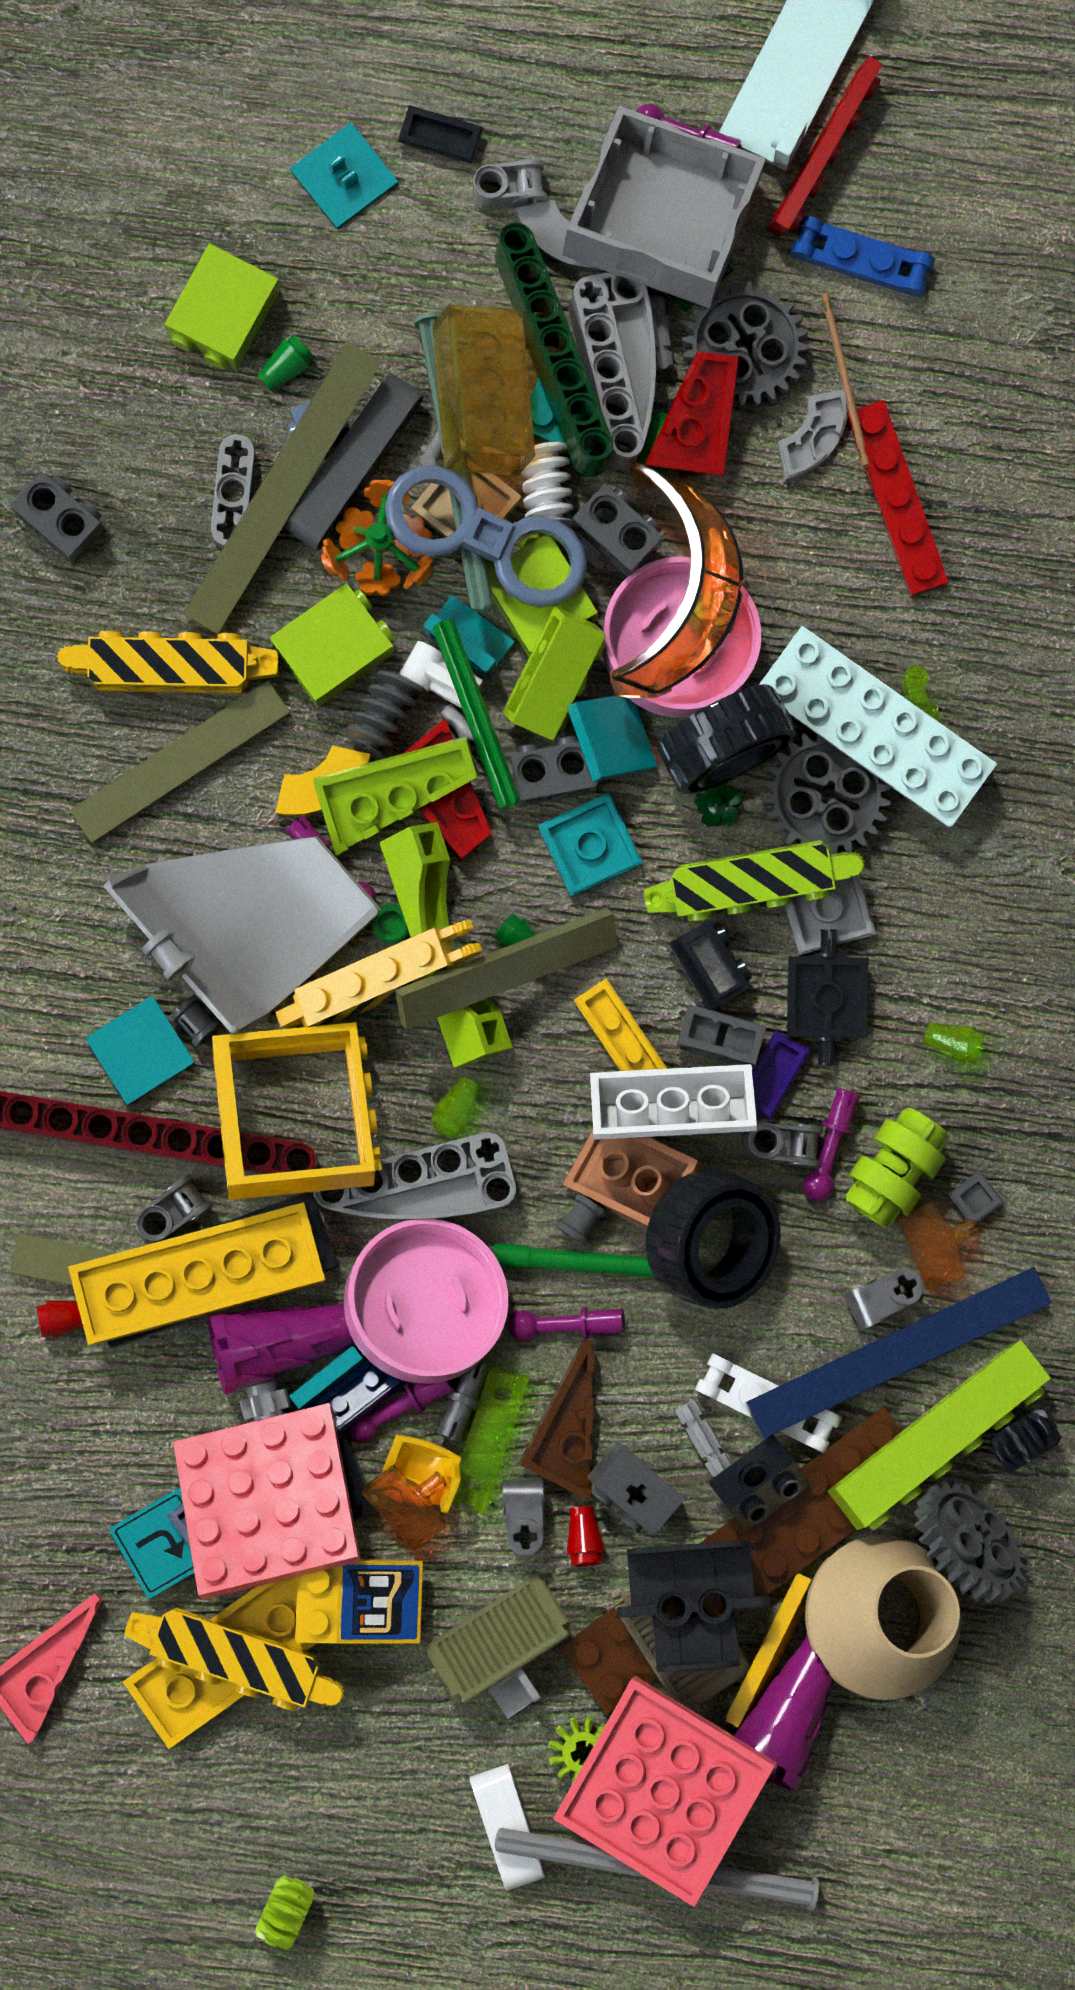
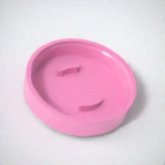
M670 557L653 561L634 571L616 589L607 607L602 624V631L606 633L602 656L611 678L623 674L647 660L672 637L685 618L688 601L696 594L701 559ZM705 561V569L739 582L723 568ZM705 573L701 594H712L723 602L726 613L722 627L712 634H699L691 630L686 624L677 638L660 655L640 669L621 678L658 691L676 682L693 670L713 650L725 632L736 605L739 587ZM741 583L739 584L742 598L730 632L715 654L699 670L679 684L656 695L612 679L620 691L643 709L673 718H687L711 703L740 691L745 686L755 667L762 639L757 608Z
M438 1219L407 1220L388 1227L377 1234L364 1247L349 1273L344 1292V1313L347 1327L362 1354L383 1372L395 1378L413 1383L430 1384L444 1382L470 1371L484 1359L495 1345L504 1328L508 1312L506 1279L492 1251L481 1239L467 1229Z

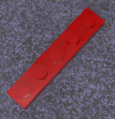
M869 56L857 68L768 224L766 230L777 237H780L789 229L792 231L796 230L806 213L801 208L807 196L813 198L817 194L825 180L820 175L826 163L832 165L844 146L839 142L844 131L851 132L862 115V112L858 110L860 103L864 97L869 100L880 84L881 79L876 75L883 64L873 57Z
M882 400L858 408L857 413L864 437L865 451L870 462V466L864 467L909 596L911 598L947 586L949 583L885 401ZM847 412V421L857 446L850 413Z

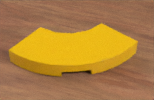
M332 745L326 759L314 770L301 775L284 774L275 811L276 815L298 817L322 812L313 783L314 778L369 763L371 754Z

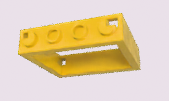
M356 1022L212 1036V1053L229 1200L374 1186L375 1171H382L380 1147H372L371 1134L377 1133L375 1109H367L366 1097L372 1096V1082L370 1072L363 1073L361 1060L368 1059L367 1043H365V1037H358ZM345 1050L359 1165L244 1176L231 1061Z

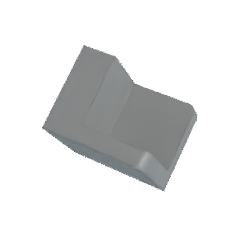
M523 1667L487 1690L489 1694L491 1693L507 1719L533 1701L535 1703L541 1699V1693Z

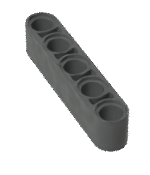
M390 373L378 387L288 517L284 530L315 551H319L324 546L323 541L334 532L336 523L343 519L344 511L352 506L419 409L424 399V394Z

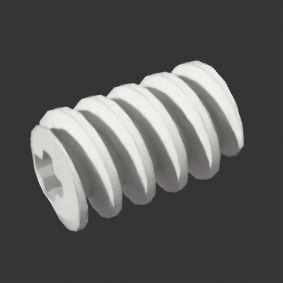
M540 443L528 447L520 453V460L526 464L521 468V475L528 479L522 484L523 492L528 494L523 499L524 507L530 510L525 514V518L544 516L559 520L568 527L572 526V519L563 518V514L572 511L573 505L562 502V498L572 495V489L564 488L560 485V483L571 479V474L559 471L560 467L570 464V458L558 456V452L567 449L565 443Z

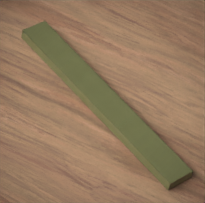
M346 342L185 609V615L216 634L220 632L382 362L352 343Z

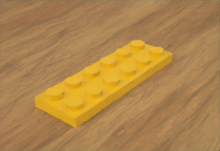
M304 1202L68 1266L89 1347L325 1282Z
M298 1577L257 1586L211 1618L303 1651H307L317 1644L295 1642ZM158 1657L123 1681V1684L168 1749L244 1696L234 1691V1683L220 1679L218 1685L195 1678L196 1670L181 1666L180 1671H174L156 1664Z

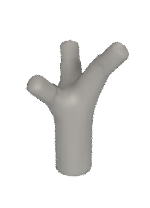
M438 430L430 444L421 447V451L424 452L421 457V464L423 466L435 465L438 459L443 457Z
M453 704L446 706L442 710L441 715L453 727L458 737L467 736L468 741H474L466 718Z

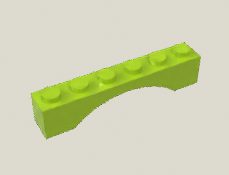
M438 822L410 826L379 842L410 937L412 938L432 928L444 929L448 927L446 894L450 857ZM488 999L437 1018L454 1068L482 1062L513 1048L501 1010Z

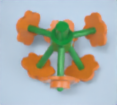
M373 480L370 482V487L364 489V495L370 498V503L380 508L378 523H372L373 514L370 511L361 512L358 508L349 507L343 513V520L338 521L335 526L336 531L341 534L339 545L345 551L341 552L329 538L323 541V554H321L323 566L329 574L338 575L341 581L347 580V576L350 575L349 568L344 560L367 550V548L374 552V561L366 562L363 565V571H358L355 575V580L360 583L359 589L365 595L378 594L380 596H387L390 594L391 589L400 586L401 577L394 573V567L391 564L382 565L383 553L390 551L412 569L403 585V588L406 590L413 583L421 585L426 580H429L430 574L434 569L431 565L434 560L433 557L423 556L417 563L411 559L410 555L413 557H421L422 555L413 553L400 544L386 524L385 504L388 491L395 483L391 480ZM408 492L404 496L402 503L409 501L410 494ZM403 514L405 522L413 532L420 537L432 539L431 531L425 528L423 517L416 516L413 518L408 514Z

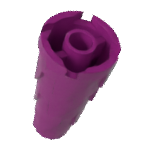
M344 1304L303 1309V1306L271 1311H264V1308L230 1313L219 1312L209 1314L207 1317L213 1357L217 1361L218 1369L216 1370L225 1395L278 1378L277 1374L313 1364V1360L348 1350L355 1344L347 1327Z
M808 1635L797 1652L787 1661L780 1674L772 1680L755 1708L746 1717L734 1735L777 1762L768 1781L787 1790L792 1789L794 1792H797L803 1781L802 1779L811 1756L812 1746L825 1713V1703L833 1685V1679L828 1675L830 1672L823 1665L817 1653L814 1654Z

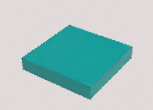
M624 694L575 702L567 707L593 782L647 772L658 767L637 706Z
M610 792L538 825L540 834L571 898L643 865Z
M153 995L85 1038L127 1106H130L196 1064Z

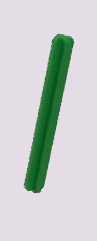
M452 619L441 621L434 625L433 631L498 807L500 809L512 807L519 803L520 798L455 622Z

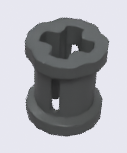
M192 995L178 1006L169 1018L174 1023L178 1022L193 1038L192 1044L194 1047L198 1048L221 1028L222 1023L219 1019L213 1020L200 1006V1000L197 996Z
M578 1193L575 1197L576 1204L563 1222L559 1221L556 1227L585 1246L588 1242L587 1235L599 1217L604 1218L607 1212Z

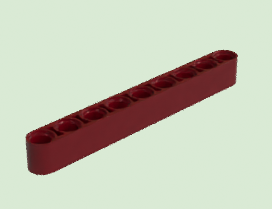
M0 1091L1 1130L225 1168L224 1158L216 1159L210 1153L211 1143L215 1139L222 1137L220 1128ZM21 1104H30L33 1109L32 1119L24 1125H18L14 1120L15 1109ZM62 1110H67L71 1113L73 1122L68 1130L58 1132L53 1126L54 1116ZM101 1117L109 1118L112 1123L111 1133L107 1137L96 1138L92 1132L93 1123ZM139 1124H147L152 1130L150 1140L144 1145L134 1144L131 1138L133 1129ZM185 1130L189 1132L191 1136L190 1147L183 1152L174 1151L171 1147L172 1136L178 1131ZM239 1132L243 1170L246 1172L257 1174L292 1172L288 1160L296 1151H305L309 1154L310 1164L306 1170L318 1168V1157L307 1144ZM257 1144H265L270 1149L271 1156L269 1160L263 1165L256 1166L252 1164L249 1159L250 1150Z

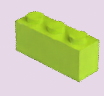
M554 606L502 711L503 714L513 724L554 741L558 731H562L568 723L570 715L567 707L572 704L575 696H579L585 689L587 683L586 674L592 662L598 660L604 650L606 633L596 624Z

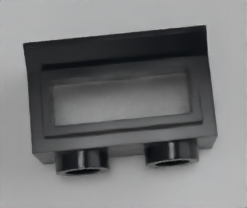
M710 920L669 942L667 949L670 954L674 953L684 970L687 982L691 987L695 988L704 1003V1009L716 1011L747 993L750 989L747 981L751 980L752 976L743 960L739 958L734 961L728 952L727 947L732 945L724 928L720 924L713 927Z

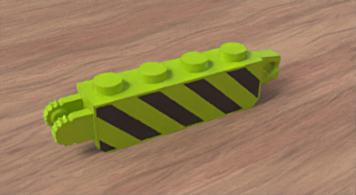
M822 840L679 865L671 876V880L645 888L644 898L648 913L677 912L678 917L687 915L689 922L704 920L712 917L711 911L726 908L727 914L731 915L751 911L750 904L766 901L767 908L790 904L789 897L805 894L806 901L830 897L829 890L836 889V880L847 879L850 876L855 877V875L859 876V873H862L863 866H865V860L856 851L831 854L830 846Z

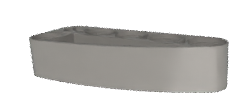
M608 272L581 278L576 283L568 302V311L577 349L613 440V449L608 465L616 470H626L635 464L644 446L651 421L656 378L655 334L647 286ZM618 289L629 290L634 298L626 299L622 297ZM597 331L605 337V341L597 342L593 340L588 332ZM597 369H609L613 373L614 378L607 379L602 377ZM613 404L618 406L622 410L623 415L615 416L607 410L606 405ZM623 441L631 447L632 452L624 453L616 448L615 442Z
M486 1132L381 1159L382 1171L375 1172L382 1176L383 1184L375 1193L364 1192L361 1187L345 1188L340 1201L327 1203L323 1200L322 1191L314 1192L317 1203L324 1209L354 1217L384 1221H407L412 1219L444 1220L477 1215L508 1207L515 1199L516 1185L503 1140L497 1134ZM485 1141H491L492 1146L498 1145L500 1149L499 1152L494 1153V1161L485 1162L484 1157L478 1158L476 1152L482 1150V1143ZM453 1151L460 1156L461 1163L456 1171L447 1173L438 1167V1159L442 1153ZM408 1161L417 1162L422 1168L420 1178L413 1183L404 1182L399 1176L400 1167ZM501 1179L509 1185L510 1192L506 1199L494 1201L488 1197L486 1189L493 1180Z

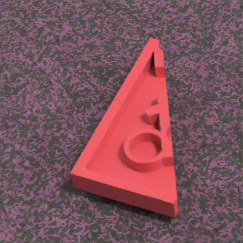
M97 1592L0 1666V1707L27 1744L36 1738L103 1601Z

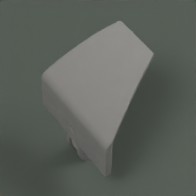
M318 836L142 864L110 878L104 884V888L148 937L149 941L141 949L147 957L152 956L164 970L163 976L168 981L182 976L233 1035L266 1018L295 992L294 989L307 982L381 912L377 903Z

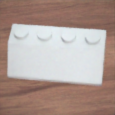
M751 1064L590 1073L594 1140L757 1131Z

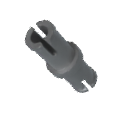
M478 1363L470 1371L459 1377L455 1390L448 1394L447 1398L450 1402L441 1425L436 1432L443 1437L446 1436L453 1441L461 1442V1436L472 1409L477 1410L479 1405L476 1399L487 1371L490 1369L489 1366Z

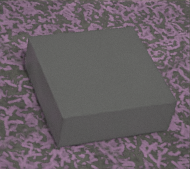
M980 1170L947 1195L971 1227L1004 1203V1200Z

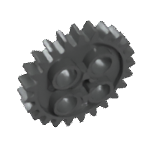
M751 281L747 282L745 291L739 292L735 282H732L730 294L727 295L718 287L715 294L716 300L712 302L710 308L703 306L705 311L698 308L692 309L691 316L696 322H686L684 330L693 336L682 338V346L692 349L683 354V362L691 363L698 351L739 357L738 364L747 371L744 377L736 378L733 398L737 399L739 410H743L746 400L750 399L754 407L759 409L761 397L763 396L771 404L775 403V390L787 395L789 387L786 380L798 383L800 376L794 369H805L807 361L799 356L808 354L809 345L799 342L807 338L808 329H796L802 323V314L790 316L794 302L791 301L782 306L780 304L782 292L778 291L770 298L767 296L766 284L761 287L758 293L753 292ZM756 313L764 319V323L758 327H751L746 324L744 317L747 314ZM728 316H734L744 343L746 345L753 343L751 357L763 372V375L758 376L755 373L747 349L745 347L738 348L740 337L733 324L728 320ZM715 330H722L727 333L729 340L723 344H716L711 341L709 334ZM773 347L780 351L782 357L777 361H768L762 356L761 351L765 348Z
M806 733L802 734L800 748L791 741L787 745L789 756L780 752L775 755V759L781 767L769 766L766 770L775 778L774 781H765L762 784L764 789L772 791V795L762 799V804L773 805L774 808L765 818L766 820L778 819L780 822L773 833L778 834L786 831L788 833L784 843L786 846L795 840L800 843L822 840L830 846L831 854H836L838 847H841L844 852L850 853L852 851L851 842L853 841L863 848L867 845L863 833L873 837L878 834L872 822L884 823L887 819L878 809L891 805L889 800L881 798V794L889 791L891 787L888 784H881L878 777L817 734L814 742L810 740ZM810 759L821 760L826 766V775L822 778L810 776L806 771L807 761ZM844 776H857L862 782V791L859 794H849L846 792L842 784ZM799 778L818 790H822L826 785L832 788V796L844 801L853 802L859 806V809L854 811L835 799H830L825 804L820 801L822 795L819 792L794 784V779ZM804 795L808 798L811 806L810 811L802 815L795 813L790 806L792 796ZM830 811H840L843 813L847 821L845 829L837 831L830 828L826 820L827 814Z
M944 1480L940 1484L932 1486L922 1495L923 1497L917 1501L919 1508L914 1512V1515L920 1519L915 1524V1527L924 1533L919 1538V1541L929 1545L930 1550L926 1553L927 1557L938 1560L939 1563L936 1569L938 1571L946 1570L949 1573L948 1582L950 1584L955 1580L958 1581L963 1594L970 1589L976 1601L984 1597L987 1604L992 1603L994 1600L1001 1603L1021 1589V1585L1027 1581L1024 1575L1029 1571V1568L1023 1562L1028 1559V1556L1018 1550L1023 1545V1541L1013 1537L1012 1533L1016 1528L1005 1524V1513L997 1514L994 1511L995 1502L993 1500L989 1503L984 1502L981 1491L973 1495L968 1484L960 1488L956 1480H953L950 1484Z

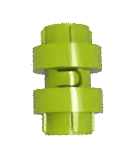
M912 1108L903 1109L895 1122L890 1119L884 1121L872 1139L881 1149L873 1160L861 1155L848 1175L854 1183L845 1195L846 1202L865 1217L885 1228L893 1224L899 1213L909 1216L922 1197L914 1188L920 1176L922 1175L933 1180L946 1161V1157L941 1151L949 1140L947 1131L927 1116Z

